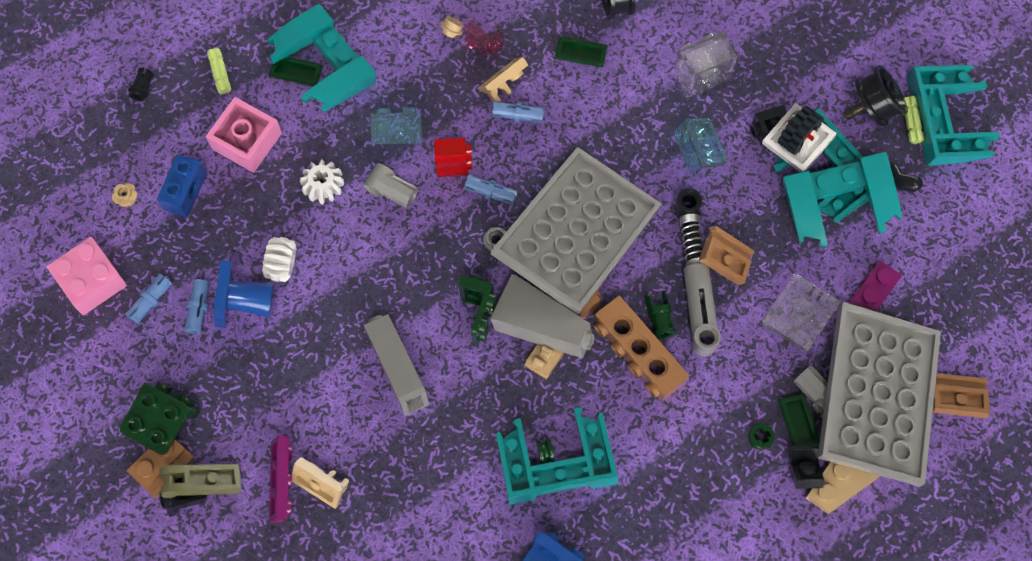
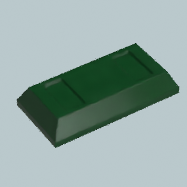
M559 36L555 59L603 68L608 45Z
M286 57L272 64L268 76L313 87L318 83L323 65Z
M805 393L779 399L778 401L793 446L819 445L820 438Z

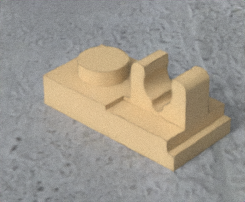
M523 57L513 59L480 85L478 90L487 93L493 103L494 101L500 102L497 89L502 90L505 95H509L511 89L506 81L511 80L513 82L524 74L522 70L528 66L527 62Z
M537 344L524 366L547 380L564 352Z
M302 457L294 463L292 471V482L334 509L338 507L341 496L347 489L349 480L345 478L339 483L335 480L336 471L331 470L328 474H325L314 463L308 462Z

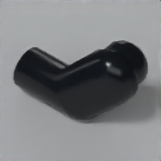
M897 163L890 165L897 189L915 192L922 188L923 181L920 177L903 174Z

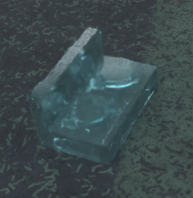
M391 108L376 109V114H370L371 144L423 143L422 112L417 113V108H401L402 113H391Z
M710 117L686 119L674 131V136L691 175L697 174L702 168L723 166L728 162Z

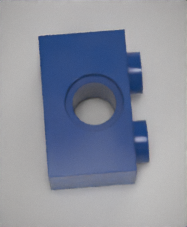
M179 154L176 155L157 197L164 211L188 218L207 175L201 161Z

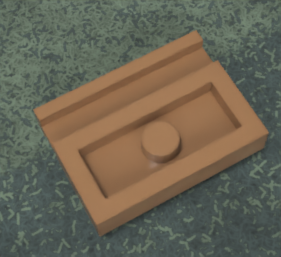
M710 227V234L705 240L699 261L736 285L745 284L751 265L750 257L755 251L719 227Z
M937 373L933 413L987 418L990 415L989 391L987 389L988 379Z
M175 439L167 454L160 455L148 449L126 471L157 499L163 485L159 469L167 465H190L195 458Z

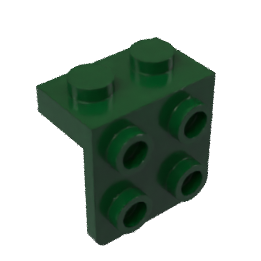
M462 275L458 284L461 301L479 306L471 331L473 346L479 347L480 341L485 342L489 331V326H487L488 317L492 316L497 302H495L497 294L493 293V284L484 282L483 278L477 275H469V277Z
M158 381L157 384L144 382L120 426V432L152 451L165 455L171 448L186 418L196 419L201 409L194 405V399L184 394H180V396L171 392L173 388L163 382Z

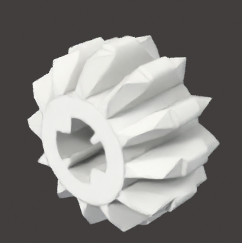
M321 159L317 166L311 162V169H303L304 177L300 178L303 194L305 196L309 195V199L312 202L319 199L322 205L325 202V198H329L333 202V194L341 195L340 187L344 186L341 170L339 168L335 169V164L332 161L325 165V161Z
M273 237L269 240L264 254L262 269L265 278L276 282H286L291 277L297 250L295 241L284 237Z

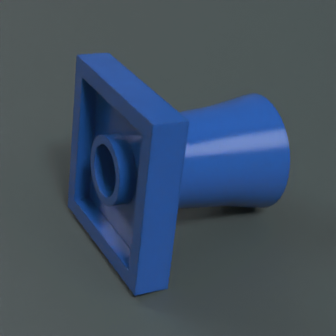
M221 260L213 309L214 326L225 328L228 310L242 311L269 318L274 282L232 281V261Z

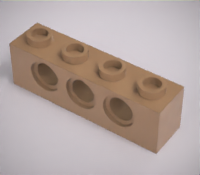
M620 295L595 314V324L593 326L596 332L602 338L606 336L609 339L614 353L621 358L623 356L627 360L631 373L637 378L641 377L646 382L645 387L652 397H658L663 402L687 382L689 374ZM624 326L627 328L628 333L618 334L614 328ZM642 346L646 352L641 355L635 354L632 351V347ZM653 365L659 366L663 373L654 375L650 372L649 367Z

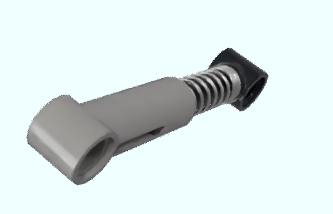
M687 188L680 191L677 195L674 213L678 220H680V226L683 228L681 230L683 234L682 240L685 241L683 243L685 247L684 253L686 254L684 258L687 262L683 271L692 333L691 346L696 354L706 357L716 351L721 340V334L717 328L710 269L699 261L702 247L704 246L701 244L703 238L700 237V234L702 232L699 231L701 227L700 208L702 197L698 191ZM689 202L694 207L686 208L682 205V203ZM701 304H702V310H703L704 324H703V319H702ZM707 336L712 340V344L705 345L699 338Z

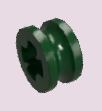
M763 423L755 425L748 436L751 446L758 450L769 448L775 438L773 429ZM760 430L762 434L767 433L766 443L755 439L758 434L756 431Z
M546 438L545 442L537 440L536 446L540 463L545 464L548 460L555 462L550 438Z

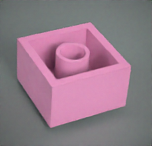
M234 97L208 132L206 138L212 150L254 173L282 132L276 119Z
M92 236L46 266L73 306L83 316L128 286Z

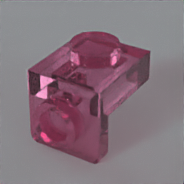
M473 21L465 26L466 43L471 49L474 50L476 48L484 58L490 53H497L503 45V32L500 29L488 37Z

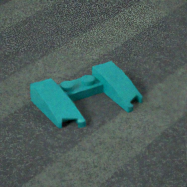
M320 4L305 11L268 38V45L274 44L275 53L270 54L272 64L313 43L334 68L335 72L301 95V100L306 104L312 98L322 102V112L328 111L376 83L375 70L362 55L360 57L356 55L333 27V19Z
M972 65L914 66L906 76L910 95L915 96L918 102L926 137L922 142L927 166L964 163L992 158L995 155V152L988 151L990 141L996 142L999 139V132H953L945 95L982 91L987 88L984 80L975 83L968 75V72L974 68Z
M818 108L815 112L824 118L822 123L836 132V137L824 149L822 154L834 167L859 162L863 156ZM776 155L778 164L774 165V171L778 174L790 166V164ZM861 189L825 198L818 206L821 213L835 218L833 223H838L869 200L866 190Z
M886 152L862 157L859 162L810 173L805 171L783 177L782 184L799 243H803L804 237L820 240L819 247H828L817 202L819 199L865 189L879 235L887 231L884 224L896 215L898 220L902 218L898 194Z
M574 408L583 456L530 466L521 418L513 421L516 429L503 438L499 432L496 433L509 505L533 501L539 495L590 486V489L616 485L618 475L603 413H599L598 420L582 417L583 408Z

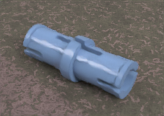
M494 101L492 117L514 119V122H520L521 120L542 124L544 107L522 105L521 102L512 104Z
M471 174L468 175L464 190L485 196L487 200L494 199L513 206L518 190L497 184L495 180L488 181Z
M158 274L151 285L145 291L142 290L139 293L140 298L125 313L136 324L139 325L140 321L152 307L156 308L159 304L157 301L172 286V283L166 277L163 278V275Z
M193 280L191 298L186 304L188 309L184 328L186 333L201 334L203 316L208 309L206 300L210 282L206 280Z

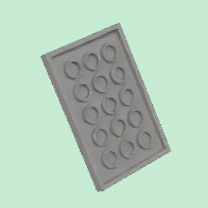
M577 147L493 247L491 255L579 315L659 210L662 203Z
M842 302L838 305L818 451L819 459L918 487L925 485L941 331Z

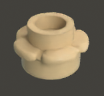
M447 16L441 22L442 32L445 35L455 38L463 34L461 30L464 25L459 20Z
M125 183V185L118 184L113 190L112 200L122 207L133 205L137 199V191H135L134 185L130 183Z

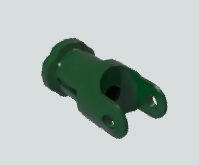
M666 291L662 292L664 305H654L651 302L650 294L648 292L645 294L648 317L652 318L653 334L657 339L669 338L677 333L676 329L672 327L670 318L672 310Z

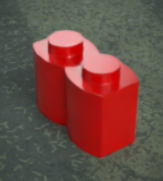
M465 137L434 139L437 178L468 176V170H473L471 143L466 144Z

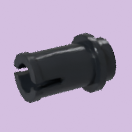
M138 68L134 83L128 88L129 96L136 101H143L148 96L147 89L154 75L149 69H146L145 74H143L144 68Z

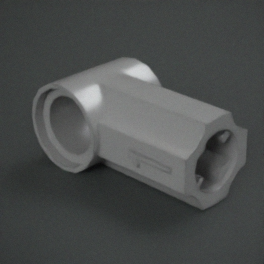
M380 163L376 164L363 184L364 188L371 194L380 198L385 196L405 208L411 206L418 193L416 186L397 177L390 168Z
M811 365L794 380V383L812 401L814 410L817 413L820 412L822 414L820 417L823 419L828 382Z

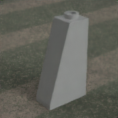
M511 275L491 316L494 330L583 358L586 350H590L594 342L590 323L517 275Z
M378 315L371 318L364 325L365 331L404 416L429 406L426 390L389 315Z

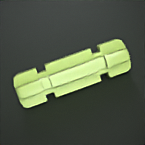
M219 48L209 49L207 54L218 93H229L231 86L222 53Z
M915 96L905 97L908 108L905 119L907 130H909V141L911 144L922 143L924 141V134L921 131L922 123L917 98Z

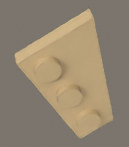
M829 462L822 473L824 487L812 488L805 498L827 514H830L880 476Z

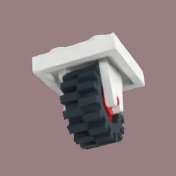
M795 103L764 138L762 144L801 173L811 166L836 137V132L823 124L824 118L809 106L801 107Z

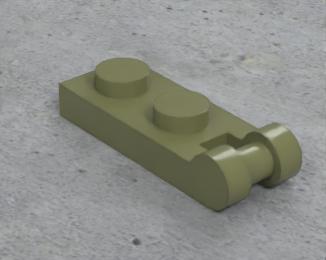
M239 464L167 465L159 469L160 479L163 480L161 496L164 498H173L179 495L239 494L241 491ZM182 477V483H175L174 478Z

